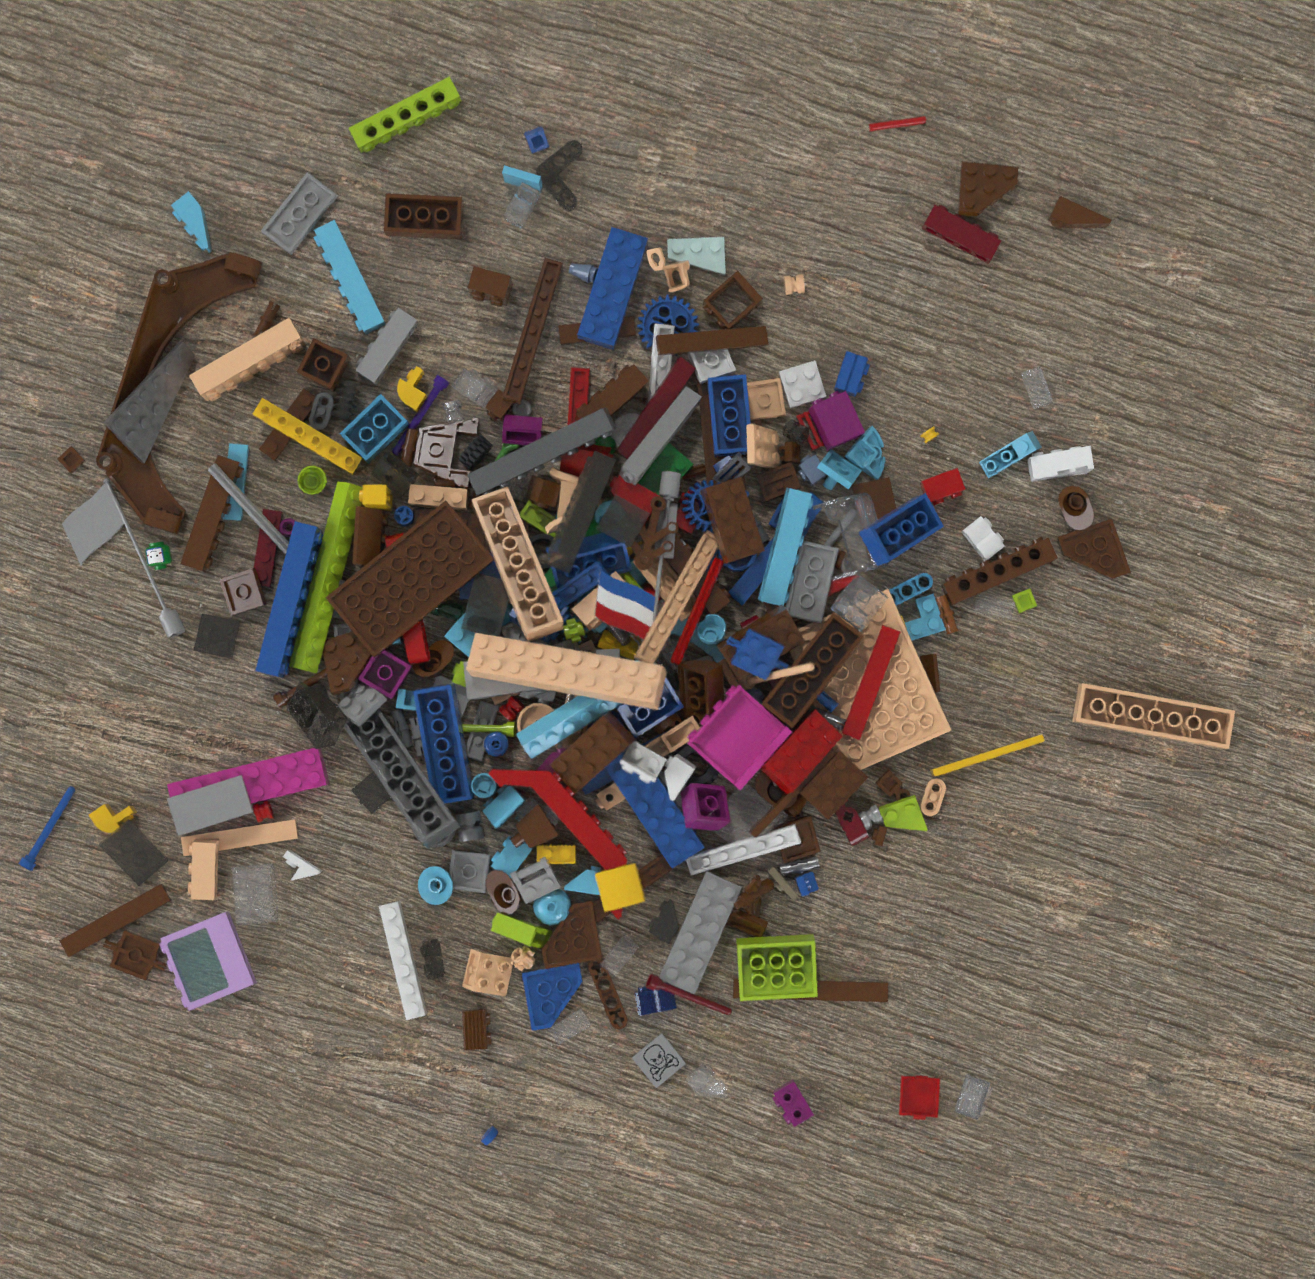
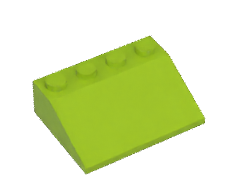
M813 934L736 938L740 1001L818 997L816 951Z

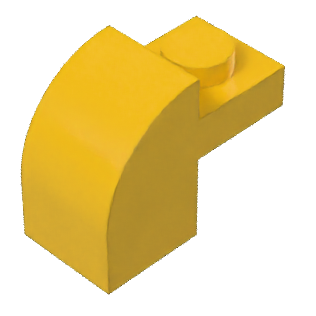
M417 366L414 370L411 369L406 377L408 379L407 382L399 379L397 385L400 399L408 408L415 412H418L428 397L424 392L416 388L425 374Z
M103 804L90 813L89 817L99 830L106 833H117L125 830L122 822L126 824L134 819L133 815L137 811L134 806H128L118 814H115L109 804Z

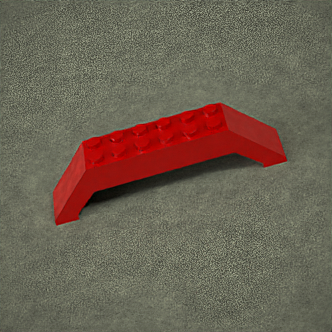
M492 769L488 772L500 787L504 784L532 787L605 870L627 865V857L625 855L627 851L620 843L616 845L612 841L614 836L607 829L603 831L599 826L601 824L600 820L594 814L590 816L587 813L588 807L582 800L577 801L573 797L575 793L568 785L566 787L563 786L561 777L555 771L552 773L550 770ZM622 908L610 910L617 919L622 917Z

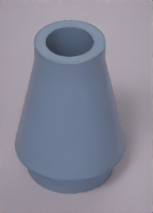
M571 263L569 274L587 283H594L598 268L594 265Z

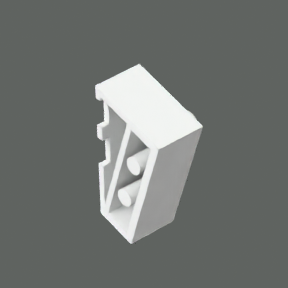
M1077 446L1064 451L1057 449L1052 450L1049 454L1037 452L1027 459L1031 482L1087 474L1094 469L1091 446Z

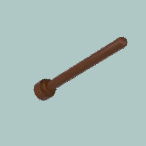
M326 668L289 691H279L274 694L273 698L279 708L288 705L287 702L293 696L327 677Z

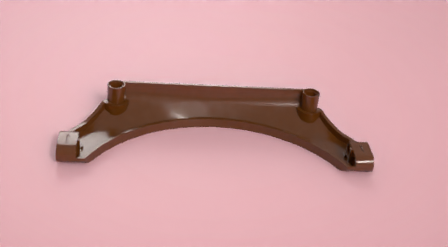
M228 252L188 267L169 272L164 269L155 272L111 414L157 366L166 347L189 320L203 309L223 298L255 288L263 262L237 253ZM163 276H168V281L161 284L160 279ZM106 427L96 458L97 466L106 471L105 474L124 496L143 524L178 534L185 509L170 493L160 477L151 451L145 464L141 463L115 434ZM110 457L111 463L104 467V459Z

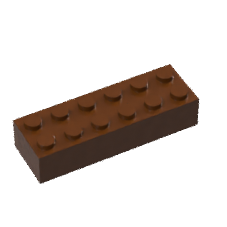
M833 612L791 666L795 667L813 663L814 669L782 677L764 700L762 706L793 730L863 641L864 635Z

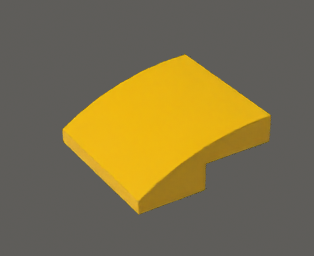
M636 863L595 873L604 912L645 902Z

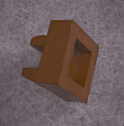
M785 442V446L779 447L780 450H785V456L780 457V460L792 462L793 464L800 463L801 444Z

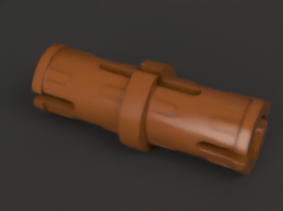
M947 595L935 598L940 611V619L942 618L947 632L946 634L959 631L953 617L954 611H951Z

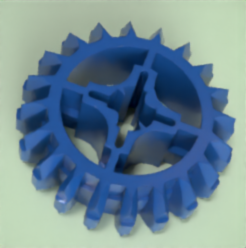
M703 480L701 485L697 482L694 484L695 488L689 487L690 493L684 494L688 500L682 501V504L687 505L682 511H688L684 518H691L692 520L689 522V525L696 523V530L702 525V532H706L707 528H709L710 532H713L710 521L701 519L703 515L708 513L707 510L703 511L705 504L699 492L706 487L713 486V480H710L708 485L706 480ZM695 498L697 499L696 502L699 504V510L697 512H695L694 510Z

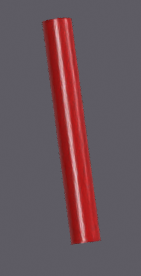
M926 117L869 124V131L926 124Z

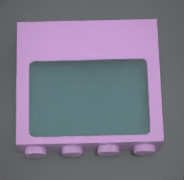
M229 911L160 938L162 941L160 943L161 950L164 954H167L169 959L167 961L168 968L171 972H174L176 977L174 979L175 986L178 990H181L183 995L181 1001L183 1006L187 1007L189 1011L257 983Z

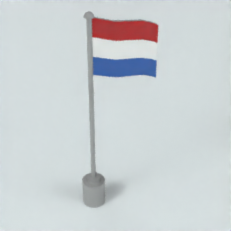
M663 471L661 474L659 496L666 500L663 528L667 526L670 501H674V498H678L681 474L677 472ZM665 536L664 538H662V540H661V546H662V543L665 541L666 536ZM664 554L659 557L655 596L637 586L617 580L600 570L595 617L607 625L630 632L644 640L657 615Z

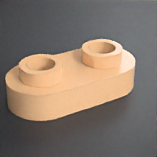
M931 779L926 785L920 803V809L924 815L934 816L940 810L946 791V785L941 779ZM935 784L939 786L937 792L932 790V786ZM927 803H932L933 808L931 810L926 808Z

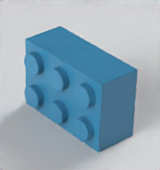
M380 394L340 435L370 464L409 426V422Z

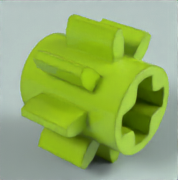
M575 618L566 620L567 625L563 629L566 640L571 639L572 643L581 641L580 636L585 635L582 622H576Z

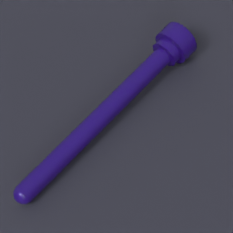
M439 375L435 377L433 389L407 428L416 429L439 392L446 389L450 384L447 380ZM407 429L392 450L394 456H398L402 450L401 447L405 442Z

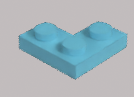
M934 594L915 599L920 618L905 623L911 640L944 631L945 627L942 618L940 619V611Z

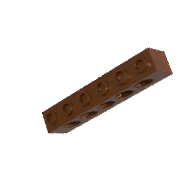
M1039 537L1032 541L1033 545L1028 547L1025 544L1015 548V552L1010 555L1005 552L997 556L998 560L992 563L990 560L980 563V568L973 570L972 567L962 571L963 575L958 578L953 575L944 579L945 583L941 586L945 595H947L950 606L1058 559L1049 537L1044 540L1043 537ZM1030 550H1035L1038 553L1037 560L1030 558ZM1012 558L1020 560V567L1016 568L1012 565ZM996 565L1003 568L1002 575H997L994 572ZM978 573L985 575L986 581L984 583L977 581L976 576ZM960 581L968 583L966 591L959 588Z

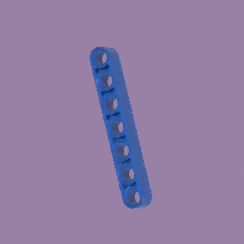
M812 492L810 494H812L813 505L807 512L806 517L809 518L807 526L825 505ZM773 539L764 548L765 551L759 554L753 564L728 592L741 606H743L763 581Z

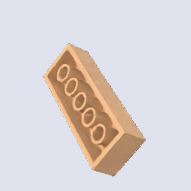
M287 318L190 374L189 377L199 394L206 401H215L221 397V393L237 388V384L242 381H250L254 378L253 375L259 371L263 373L270 369V365L273 363H280L287 359L286 356L292 352L294 354L300 352L306 343L290 318Z

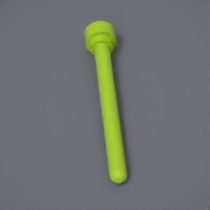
M516 722L503 723V725L462 724L463 732H500L507 737L516 736Z

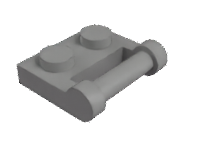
M546 857L541 858L539 862L521 871L510 873L526 904L561 888ZM542 868L545 869L546 872L522 883V878Z

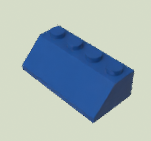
M621 528L546 548L557 589L598 560H600L609 576L615 571L618 574L632 571Z

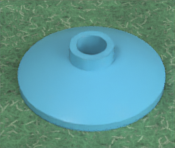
M432 866L421 873L418 880V890L424 901L432 905H440L450 898L453 892V881L450 874L444 868Z

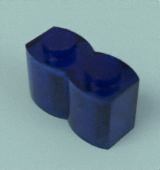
M646 986L638 987V991L634 992L639 1016L677 1009L675 995L661 989L653 991L647 989Z

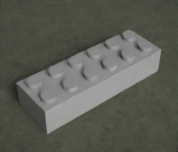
M708 871L705 872L659 975L660 979L695 994L740 893L741 886Z

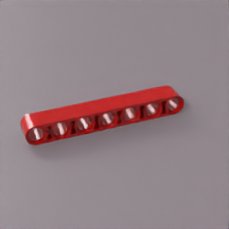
M405 532L386 536V548L405 534ZM422 619L403 635L410 665L430 661V651L424 620Z

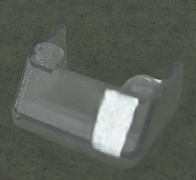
M860 493L840 497L812 506L813 510L825 508L826 516L831 521H838L848 557L842 560L841 569L843 574L834 576L833 581L888 565V562L876 565L858 533L878 520L869 494Z

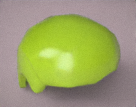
M314 465L303 468L297 478L299 488L304 493L310 495L320 493L327 484L326 473L320 467Z

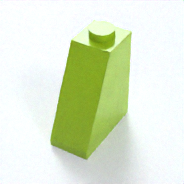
M498 912L492 920L491 931L532 947L543 948L553 932L547 928Z

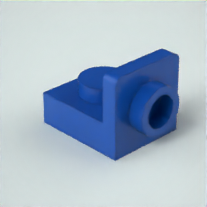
M813 872L794 877L802 897L819 889Z

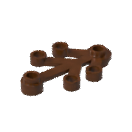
M656 496L651 500L653 511L648 531L642 524L641 517L637 512H632L629 515V521L635 525L644 541L642 550L635 540L636 535L634 532L627 531L624 534L625 541L630 544L636 554L634 563L640 570L650 569L655 558L673 550V543L667 540L662 543L661 547L650 552L653 543L670 533L673 534L678 531L677 523L669 522L665 528L655 533L660 512L666 508V501L661 496ZM657 500L662 502V506L659 508L654 505ZM634 514L638 516L636 522L631 520V516ZM670 524L676 525L675 531L669 530ZM629 533L634 536L631 541L626 539V535ZM665 543L671 544L670 550L664 549ZM642 557L648 559L646 564H641L640 559Z

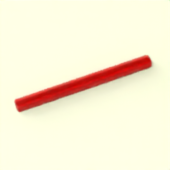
M714 558L670 659V662L679 665L682 661L723 566V561L719 558Z

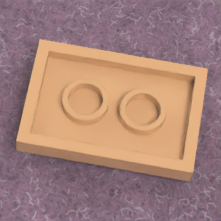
M748 424L747 462L767 469L777 468L780 462L778 453L779 435L777 431L756 424Z

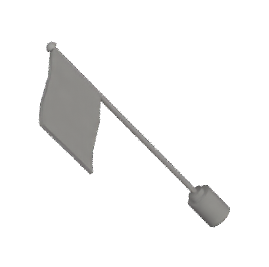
M106 478L103 481L104 485L92 498L74 510L62 524L82 566L84 561L95 550L109 541L125 525L163 608L158 618L167 638L176 637L186 630L177 610L166 607L110 485L111 480Z

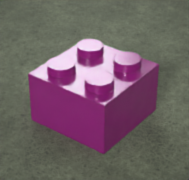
M385 649L375 658L371 657L359 680L388 698L394 699L413 665Z
M692 783L680 792L686 828L719 831L731 822L725 786Z

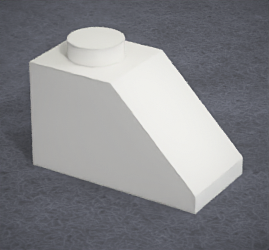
M679 754L675 755L674 758L670 756L664 765L667 767L664 773L669 797L672 801L677 798L697 767Z

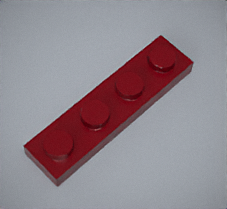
M263 509L262 514L280 532L279 527L282 522L283 512ZM260 528L254 568H256L261 586L271 587L278 546Z

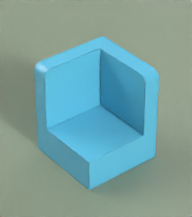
M398 689L396 708L416 711L413 691Z

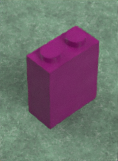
M836 391L830 394L826 400L819 398L813 401V405L808 409L827 451L861 437L865 433L846 391L842 393Z

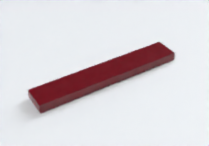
M682 357L677 359L616 449L617 453L628 460L682 390L696 369L693 365Z

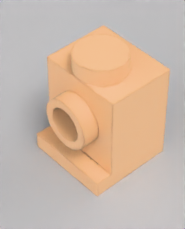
M616 783L596 794L598 798L595 801L601 810L605 808L607 811L625 800V797ZM607 794L613 795L612 801L606 800Z

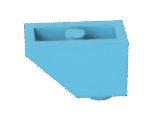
M591 866V870H585L565 885L564 890L600 895L595 873L601 872L603 868Z

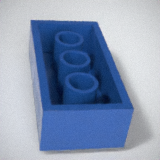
M746 374L710 377L707 380L714 457L734 456L738 452L745 455L747 454V425L751 424Z
M924 493L910 499L858 533L878 566L890 562L944 527L927 494Z

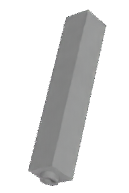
M687 386L683 389L622 466L619 475L626 482L633 485L638 483L698 407L702 398L700 395Z

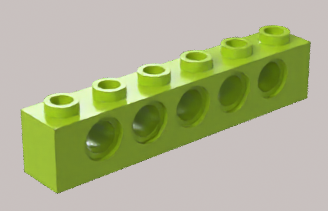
M449 76L348 129L360 152H369L375 148V145L387 143L392 139L391 137L397 134H405L409 128L424 124L426 119L430 117L436 118L442 114V111L457 107L461 102V98ZM443 96L444 100L438 103L435 101V98ZM422 104L428 106L425 111H419L418 107ZM404 113L411 114L407 120L401 119V116ZM389 121L394 123L391 128L384 127ZM375 130L377 134L374 137H369L368 132Z

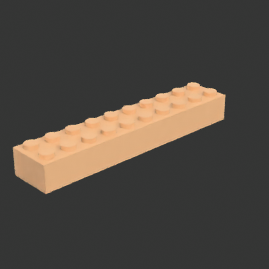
M475 633L466 667L468 673L473 677L656 710L659 707L667 673L661 665Z

